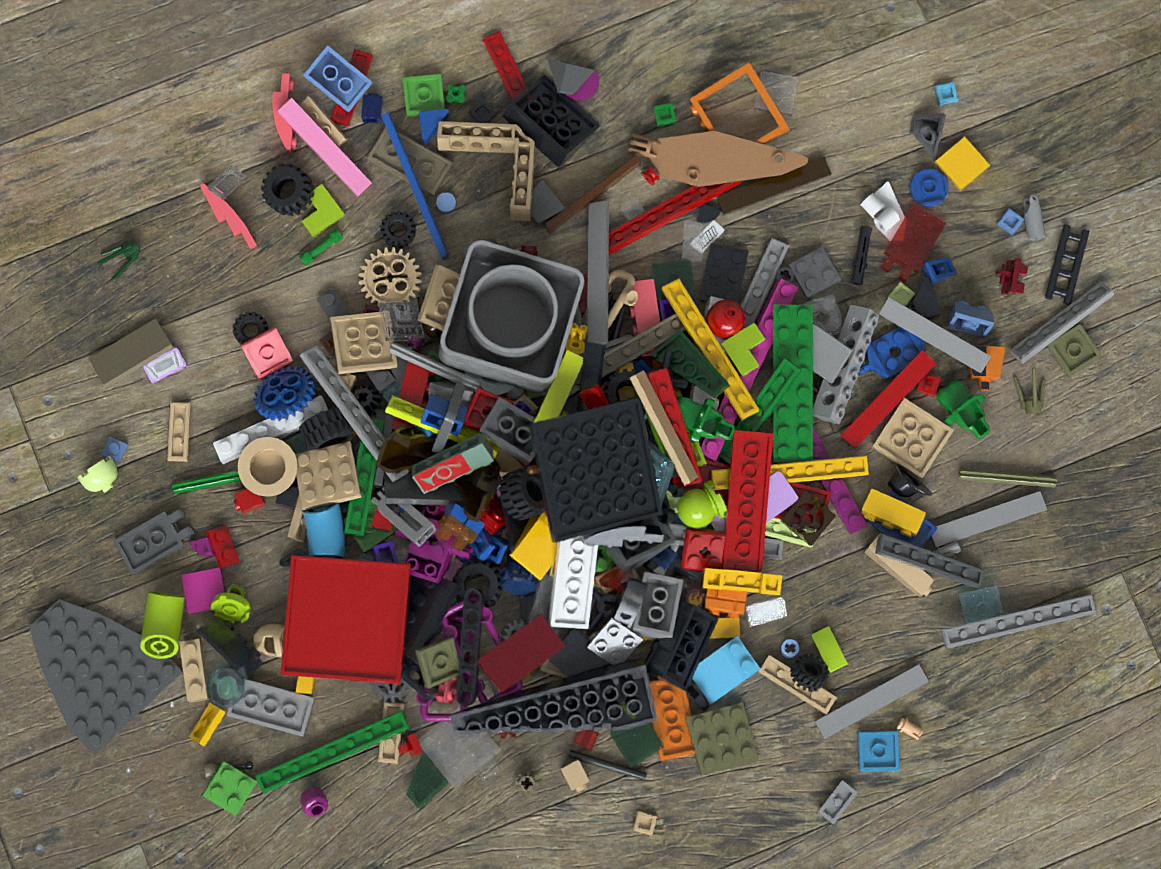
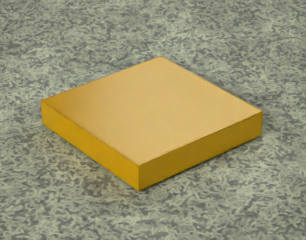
M966 137L935 161L938 167L960 191L990 167V164Z

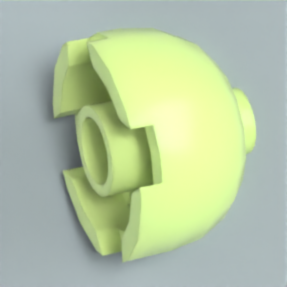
M111 456L105 459L107 462L103 459L84 473L85 477L82 474L77 477L87 490L92 492L103 490L105 493L114 487L112 483L116 480L118 471Z

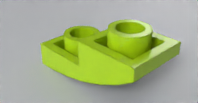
M829 626L811 634L830 673L848 665Z

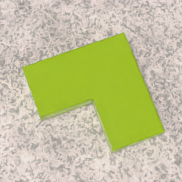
M323 184L312 190L315 194L314 198H310L317 211L302 220L303 225L313 238L345 216Z
M753 323L721 343L742 377L759 367V364L749 350L765 341V338L756 324Z

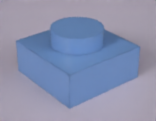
M109 437L101 455L105 457L111 456L114 461L121 463L128 444Z

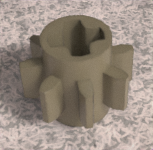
M527 771V776L524 777L522 774H519L520 781H515V784L520 785L517 792L523 790L525 791V796H527L529 791L535 794L534 786L538 787L540 785L534 782L537 775L530 777L529 771ZM526 778H529L530 782L533 783L528 789L521 785Z

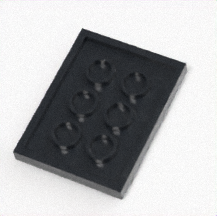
M410 575L404 649L416 654L417 649L430 644L461 588L458 584L445 578H441L439 583H434Z

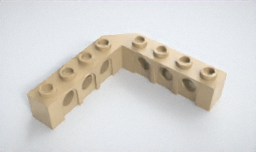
M439 121L438 150L514 153L515 164H513L512 198L510 203L511 220L530 221L535 161L534 141L527 137L516 124Z

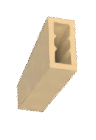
M877 536L864 553L919 598L923 594L927 596L933 589L931 584L934 580L921 569L876 554Z

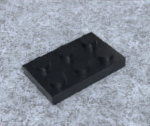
M710 244L699 301L707 302L712 296L724 300L729 299L739 304L749 251Z

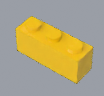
M872 488L861 512L867 520L873 522L875 520L880 521L885 528L893 530V528L898 529L900 534L911 538V536L916 538L926 516V512Z

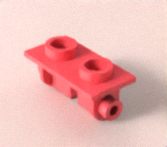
M458 677L444 682V685L439 684V690L435 696L437 698L436 702L453 705L457 694L456 685Z

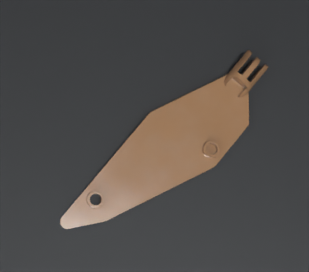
M718 131L659 139L632 133L631 137L646 141L648 144L630 140L629 144L646 149V152L633 148H628L627 152L650 158L662 177L697 187L783 175L808 163V158L804 155ZM782 156L783 160L781 162H777L776 157Z

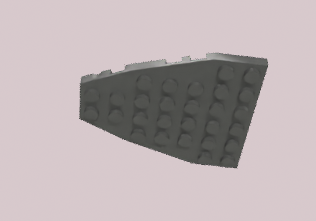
M60 599L30 626L41 669L66 725L94 755L99 753L183 673L170 657L157 659L146 655L141 650L140 634L102 614Z

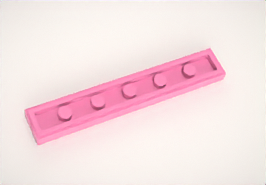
M292 98L277 111L357 197L372 184Z

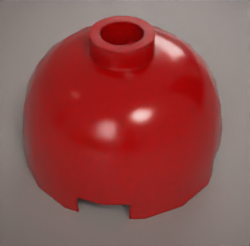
M729 299L714 303L708 310L705 318L712 333L723 340H727L742 331L746 320L745 312L741 305Z

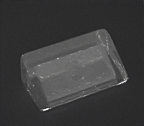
M684 220L682 261L702 262L704 223Z
M783 596L745 606L749 627L788 617Z

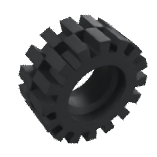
M398 210L396 213L392 211L390 215H385L386 218L382 219V225H380L383 240L386 241V244L392 245L395 248L396 246L402 248L403 245L405 247L408 246V243L412 242L413 237L416 235V227L412 217L408 216L406 212L401 213ZM399 222L405 225L406 231L403 235L395 236L391 233V226L394 223Z
M248 311L244 315L240 314V317L235 319L233 334L240 345L269 330V326L261 314H256L253 311L249 313ZM249 323H254L258 326V333L254 337H247L244 334V327Z
M808 653L801 654L790 669V676L794 677L792 681L798 682V687L800 685L803 686V690L808 688L809 692H812L813 689L817 691L823 686L829 675L828 666L824 665L825 661H819V656L814 658V654L809 656ZM806 670L811 671L814 676L806 672Z

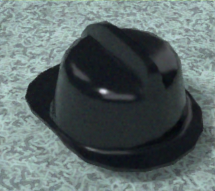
M895 464L896 472L888 481V486L901 497H911L918 492L929 496L932 495V492L923 483L909 475L901 466Z

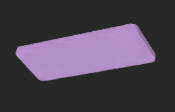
M779 471L770 476L766 523L798 500L797 494ZM715 515L710 523L715 531L725 532L726 517L719 519Z

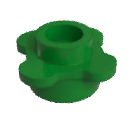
M450 84L447 86L448 96L446 100L448 103L462 104L465 102L464 92L466 87L464 85L454 86Z

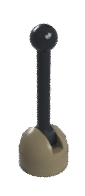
M247 761L246 764L233 765V767L236 769H251L253 763ZM204 764L206 780L211 779L218 768L216 764Z

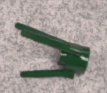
M132 239L102 252L101 256L113 254L98 261L97 265H101L122 253L126 259L130 257V260L112 278V281H116L139 258L137 254L141 251Z

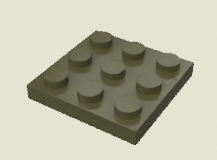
M743 702L685 718L701 776L759 761Z

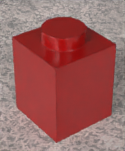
M248 489L234 494L236 497L233 500L237 511L241 510L243 514L265 506L263 497L254 494Z

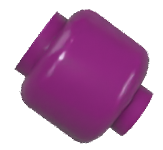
M310 787L300 796V803L306 815L318 817L326 812L328 800L321 788Z

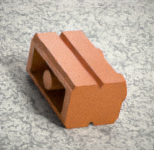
M707 588L704 610L714 616H719L720 613H727V617L739 619V615H744L747 592Z

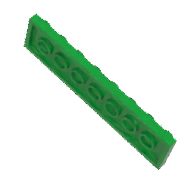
M773 305V374L784 358L790 360L802 371L772 412V433H774L772 463L813 461V305Z

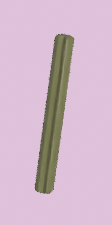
M961 469L959 471L960 480L1053 488L1057 485V477L972 469Z

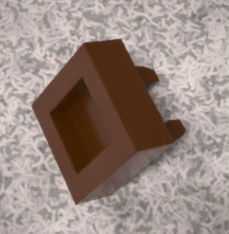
M330 331L319 342L332 357L335 354L332 331Z

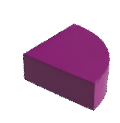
M208 537L189 541L191 547L198 554L214 556Z

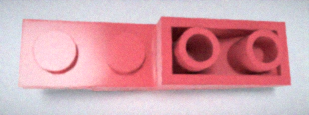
M282 73L281 91H273V115L283 146L288 154H292L293 148L296 149L297 137H294L295 130L277 111L290 100V93L294 92L295 81L292 80L290 74Z

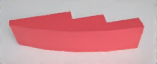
M204 183L200 184L218 222L227 220L234 236L242 233L249 248L256 247L257 245L235 211Z

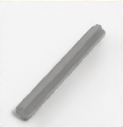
M393 342L389 349L390 353L450 381L466 385L465 388L474 392L481 386L480 381Z

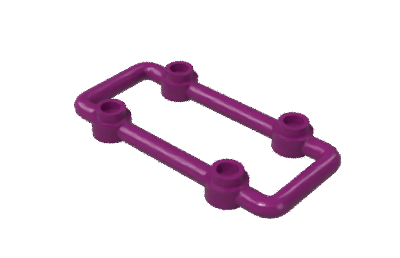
M469 596V600L472 603H476L479 600V596ZM464 599L451 605L441 622L443 626L442 637L447 638L451 636L454 638L459 660L461 647L457 639L459 630L456 626L450 624L447 617L463 609ZM483 603L482 623H485L497 647L503 641L492 621L494 618L492 609L485 607ZM467 671L465 673L470 681L469 683L473 681V674ZM478 679L477 697L479 702L484 703L521 691L523 687L522 680H519L515 683V686L503 693L487 699L484 694L485 683L483 680Z
M451 614L447 618L449 622H462L463 615ZM462 631L459 632V636L457 637L460 644ZM471 632L466 634V639L469 643L474 641V636ZM435 637L432 638L430 644L434 643ZM468 651V652H466L465 655H466V657H467V659H468V661H469V651ZM464 673L463 679L468 683L469 679L466 673ZM424 686V689H425L427 692L431 693V692L429 691V688H426V687ZM469 692L462 694V700L465 703H469L472 700V695ZM417 693L416 700L420 704L422 719L434 722H451L449 714H429L428 705L432 703L433 698L426 699ZM460 705V711L468 708V706L464 707Z

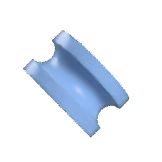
M792 639L784 641L780 649L781 654L786 658L795 657L799 652L798 643ZM785 645H794L793 650H795V652L787 653L785 651L787 649Z

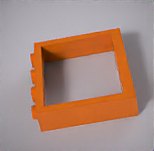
M747 63L690 98L692 102L690 108L695 116L697 114L700 115L702 121L699 123L705 132L708 130L715 131L699 102L747 73L779 126L755 142L768 145L790 131L750 63Z

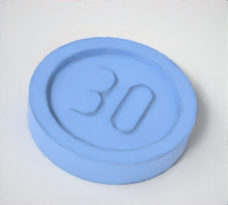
M442 193L437 198V207L442 212H450L456 206L455 197L450 193Z

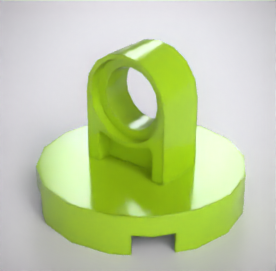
M233 584L226 593L217 594L213 598L210 609L215 612L214 616L223 622L227 620L230 624H234L235 621L241 620V623L249 618L251 606L244 598V589L240 585ZM230 591H235L239 595L230 593Z

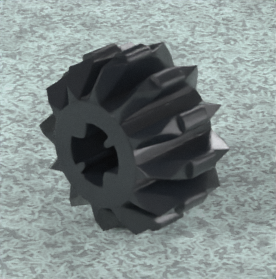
M361 384L359 390L354 388L355 394L353 395L368 416H370V413L376 415L375 409H381L380 402H382L379 391L371 385L365 387Z

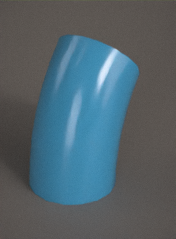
M336 503L306 511L302 510L307 532L308 556L346 559V542L340 504Z

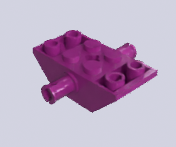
M424 505L421 514L435 526L436 531L420 547L411 541L403 562L404 564H411L410 575L439 583L448 571L454 554L467 559L471 558L472 555L470 553L473 554V547L458 543L463 526L445 514L446 511L444 510L447 505ZM396 530L395 535L397 537L410 540L401 531ZM434 539L438 540L437 543L432 544Z

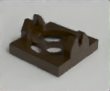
M805 490L781 519V522L809 546H812L836 515L828 509L829 507L826 503L821 502L820 498L813 497ZM803 504L814 505L810 511H803L799 507ZM819 509L823 516L821 525L816 522L815 517ZM794 513L800 516L799 525L794 523ZM805 513L812 515L813 521L811 524L803 522L802 516ZM805 526H812L817 531L806 533L803 529Z

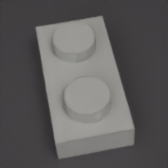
M842 780L819 809L818 813L834 825L858 792Z

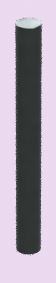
M570 750L569 758L644 781L646 779V772Z

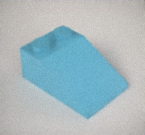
M737 636L700 662L692 679L711 705L758 672L760 667Z

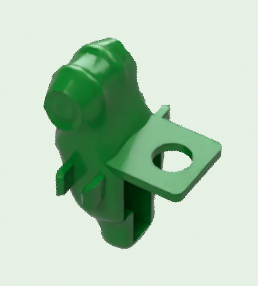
M958 379L950 381L945 387L939 389L935 397L949 414L944 419L947 425L955 422L961 429L970 431L977 439H982L989 434L990 426L985 422V413L980 405L985 400L982 393L972 396Z
M681 396L677 398L687 430L691 432L689 437L692 442H698L700 437L707 439L717 437L726 441L731 439L735 427L732 423L726 422L721 413L713 409L715 400L709 398L705 399L703 404H699L689 398Z

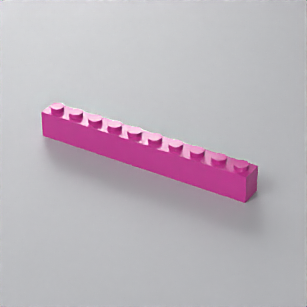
M779 279L775 283L756 322V326L764 336L765 341L749 351L759 364V367L743 377L736 366L734 368L748 392L773 342V305H790L798 289L797 286L783 279ZM723 392L717 411L722 414L726 422L734 424L738 414ZM702 437L699 444L704 458L715 462L725 440L717 437L713 439Z

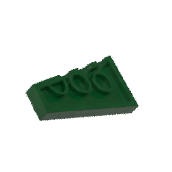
M678 330L650 354L653 359L662 364L665 351L673 352L669 369L713 398L719 396L730 386L726 379L681 330Z

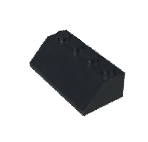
M679 600L672 638H660L646 669L647 673L674 687L687 691L718 622V618L694 604Z

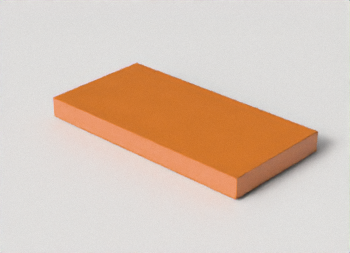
M659 679L649 681L658 721L652 722L660 761L694 754L685 718L692 716L686 691Z

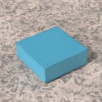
M954 82L934 87L939 106L958 102L959 99Z

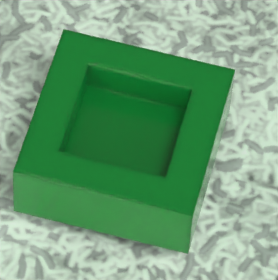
M673 103L653 106L657 127L676 123Z

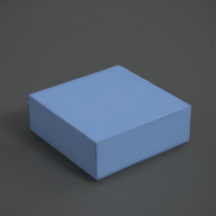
M1008 208L997 225L1013 236L1025 219Z

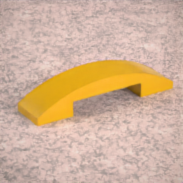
M704 568L702 588L780 595L782 575Z

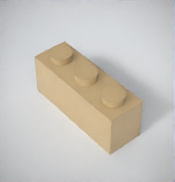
M194 639L179 642L187 701L192 703L210 700L202 640Z

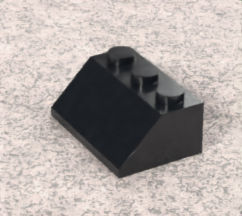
M217 619L199 628L197 632L244 678L248 679L264 663L259 658L261 654L254 647L250 649L246 645L248 641L241 634L236 636L232 632L235 628L227 620L223 623L220 619Z

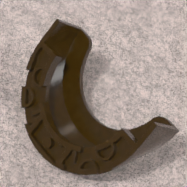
M409 425L397 429L384 440L375 466L386 473L412 469V465L437 454L431 452L437 434L434 433L428 437L424 431L416 427L411 428ZM447 439L443 450H446L458 443L453 440ZM496 458L489 465L477 468L472 473L458 477L451 482L463 495L465 502L463 513L468 519L477 523L482 518L501 483V468Z

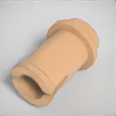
M901 718L896 727L899 729V732L903 731L918 740L924 729L909 722L908 718Z

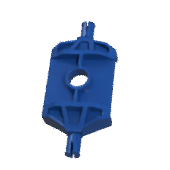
M898 327L868 345L866 351L867 362L861 365L858 374L861 375L869 370H873L884 379L893 376L905 369L922 350L925 352L924 340L904 328ZM893 347L898 348L900 356H891L890 349Z

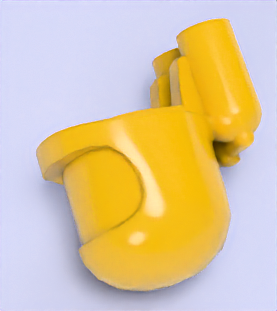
M572 323L563 358L567 350L584 357L585 343L583 341L586 339L588 330L586 325L578 327L576 323Z

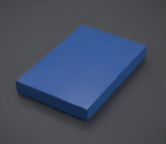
M893 490L888 494V496L910 505ZM924 518L916 538L913 536L908 538L900 534L898 529L893 528V530L885 528L880 521L875 520L873 522L867 520L881 533L922 547L938 529Z

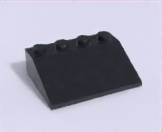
M545 75L511 101L502 115L510 124H516L527 137H530L534 141L535 147L558 168L570 159L600 128V125L566 94L559 93L556 85Z

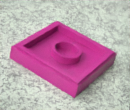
M220 568L181 575L188 614L211 610L213 598L217 594L225 593Z

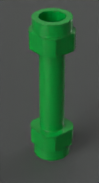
M337 229L328 234L329 237L309 252L305 251L299 256L305 266L314 261L313 258L334 243L336 245L343 239Z

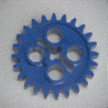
M290 365L287 370L281 367L280 372L274 370V375L268 374L267 380H261L263 385L257 386L259 391L254 392L256 397L253 398L255 407L265 419L270 418L273 421L277 418L278 421H281L282 417H285L288 420L289 415L292 414L295 417L296 411L303 412L301 408L308 407L306 402L313 400L311 395H315L313 390L316 388L315 381L309 371H305L303 367L299 369L298 366H295L292 369Z

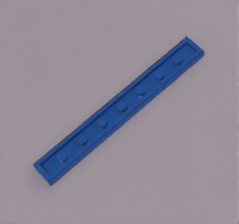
M386 112L381 117L439 255L442 259H446L450 255L391 115Z

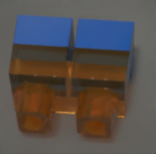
M448 503L444 510L446 512L443 518L437 523L440 527L436 536L443 541H447L453 535L455 539L451 547L457 551H462L467 544H473L485 524L481 521L477 523L468 519L463 513V508L457 504Z

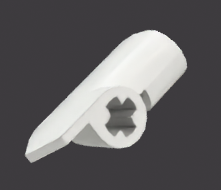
M886 182L877 192L868 196L861 203V206L874 219L876 227L890 242L903 241L906 218L890 183Z

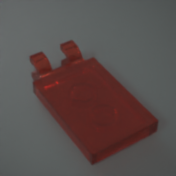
M912 204L884 252L888 258L881 269L888 273L893 264H897L903 268L898 280L905 283L912 271L919 272L946 223Z

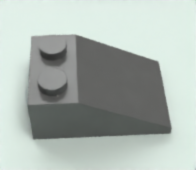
M499 397L479 431L510 456L527 466L535 455L529 423H533L536 418Z
M658 516L647 518L643 521L645 525L660 526L664 535L662 542L647 543L645 541L629 542L623 540L622 547L615 546L610 548L605 546L622 575L639 567L676 542L668 526L660 523Z

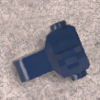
M509 547L507 550V566L503 567L499 573L501 587L509 593L520 596L535 592L539 587L538 578L516 560H512Z

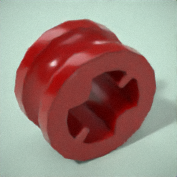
M647 167V171L642 172L641 175L653 186L655 184L654 181H658L660 177L652 168Z

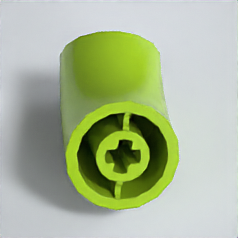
M147 592L140 644L141 650L146 655L157 659H165L177 653L185 596L164 592Z

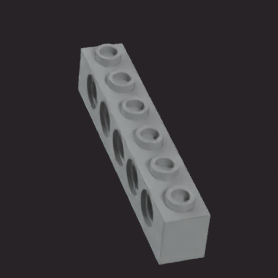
M850 305L838 340L853 349L833 383L823 379L813 406V415L820 420L840 425L841 419L845 414L846 405L851 397L854 383L858 378L861 364L865 359L868 345L871 343L873 331L878 323L879 315L871 309Z

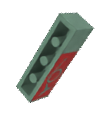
M481 432L412 465V478L424 494L434 491L446 483L453 482L458 477L472 473L477 468L489 465L494 461L493 449Z

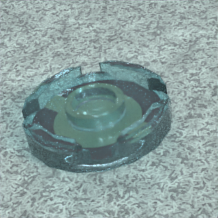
M228 667L215 671L207 685L210 695L209 699L214 705L223 708L232 707L237 704L244 692V679L242 675Z

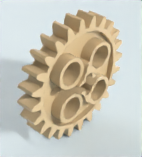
M385 247L384 253H381L378 249L377 256L371 253L372 260L365 259L367 266H361V270L364 273H359V277L364 279L359 281V285L364 286L361 292H368L365 295V299L372 298L371 305L378 302L377 307L379 308L385 305L386 311H388L389 306H392L394 309V305H403V302L411 304L409 298L416 299V295L413 292H420V288L416 285L422 284V281L417 279L422 276V273L416 272L420 269L419 265H414L416 259L409 260L410 253L403 256V249L396 253L395 247L392 248L391 252H388L387 247ZM401 264L404 266V269L401 272H396L393 270L394 266ZM377 267L385 269L381 275L375 274L374 271ZM389 275L393 277L391 283L387 280ZM404 275L408 276L407 278H398ZM375 279L381 280L376 283L373 282V280ZM399 283L407 285L403 291L397 290L396 286ZM379 286L387 287V291L383 294L378 293L377 289Z

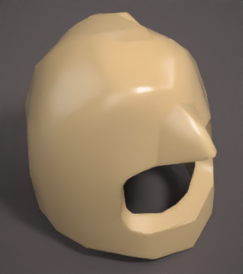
M270 623L261 626L253 635V645L256 650L271 657H282L285 625Z

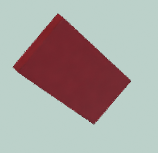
M541 614L478 659L477 663L501 694L565 648V644Z

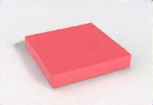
M276 327L241 344L258 379L293 362Z

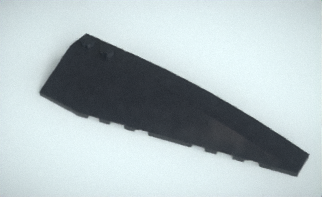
M642 658L544 683L449 714L454 734H481V732L520 733V731H530V733L563 732L564 730L577 732L607 729L619 731L658 721L646 666Z

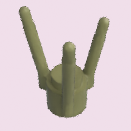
M1033 367V397L1027 398V402H1025L1017 377H1013L1022 410L1026 409V414L1042 413L1041 409L1043 408L1045 379L1041 381L1040 394L1037 397L1036 368Z

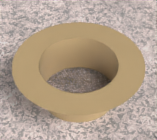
M273 437L258 438L250 442L240 454L238 460L239 477L244 486L254 494L260 496L278 495L287 490L296 477L297 460L295 454L282 440Z

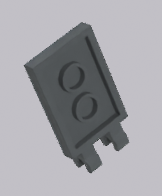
M179 509L170 515L164 511L114 540L132 575H136L184 547L183 540L195 535L192 527L188 526L180 531L176 522L185 518L182 510Z

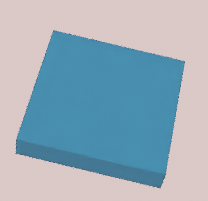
M898 731L858 732L859 772L900 771Z

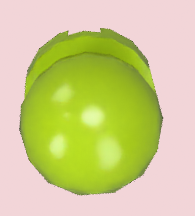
M712 480L703 483V490L692 489L680 497L677 511L680 520L685 525L693 528L706 527L713 521L715 515L719 519L728 516L720 493L716 495L713 490L715 485Z

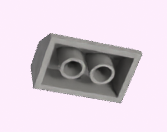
M644 572L642 582L648 583V587L634 620L632 632L638 636L650 639L672 638L683 580Z

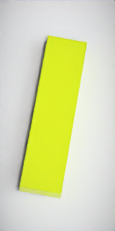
M568 350L566 351L557 375L534 422L560 415L582 367L583 357Z

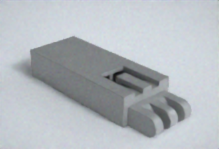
M380 491L377 493V496L380 498L379 501L375 497L371 498L379 512L418 547L436 531L435 526L411 504H398L405 510L403 514L400 513L401 516L399 517L397 515L400 512L399 508L395 507L396 504H386L385 495Z

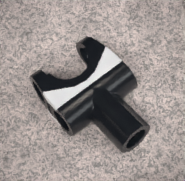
M673 544L669 548L678 556L665 570L653 560H648L642 564L654 574L675 578L678 573L694 582L697 581L702 572L683 569L681 566L683 546Z

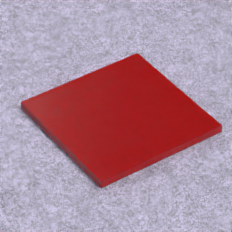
M291 555L280 675L401 684L411 564Z

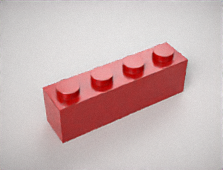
M408 361L399 398L425 409L427 404L425 397L430 388V376L435 373ZM394 416L391 429L394 432L407 425L412 428L414 424Z

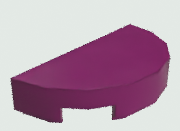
M596 70L573 95L567 96L570 99L582 101L592 98L599 86V76Z

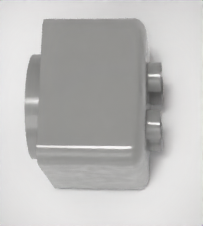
M479 240L472 243L468 249L442 333L439 347L441 362L446 366L534 393L548 391L557 375L584 286L582 273L576 268L491 242Z

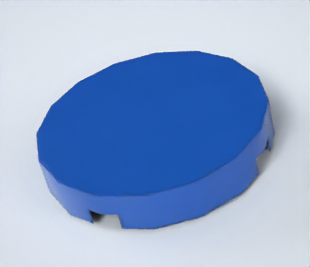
M935 169L918 171L910 183L912 199L924 207L939 205L945 200L948 193L946 177Z

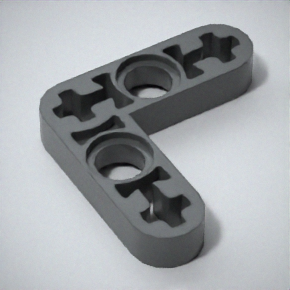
M456 382L431 452L439 453L443 451L455 422L466 385Z

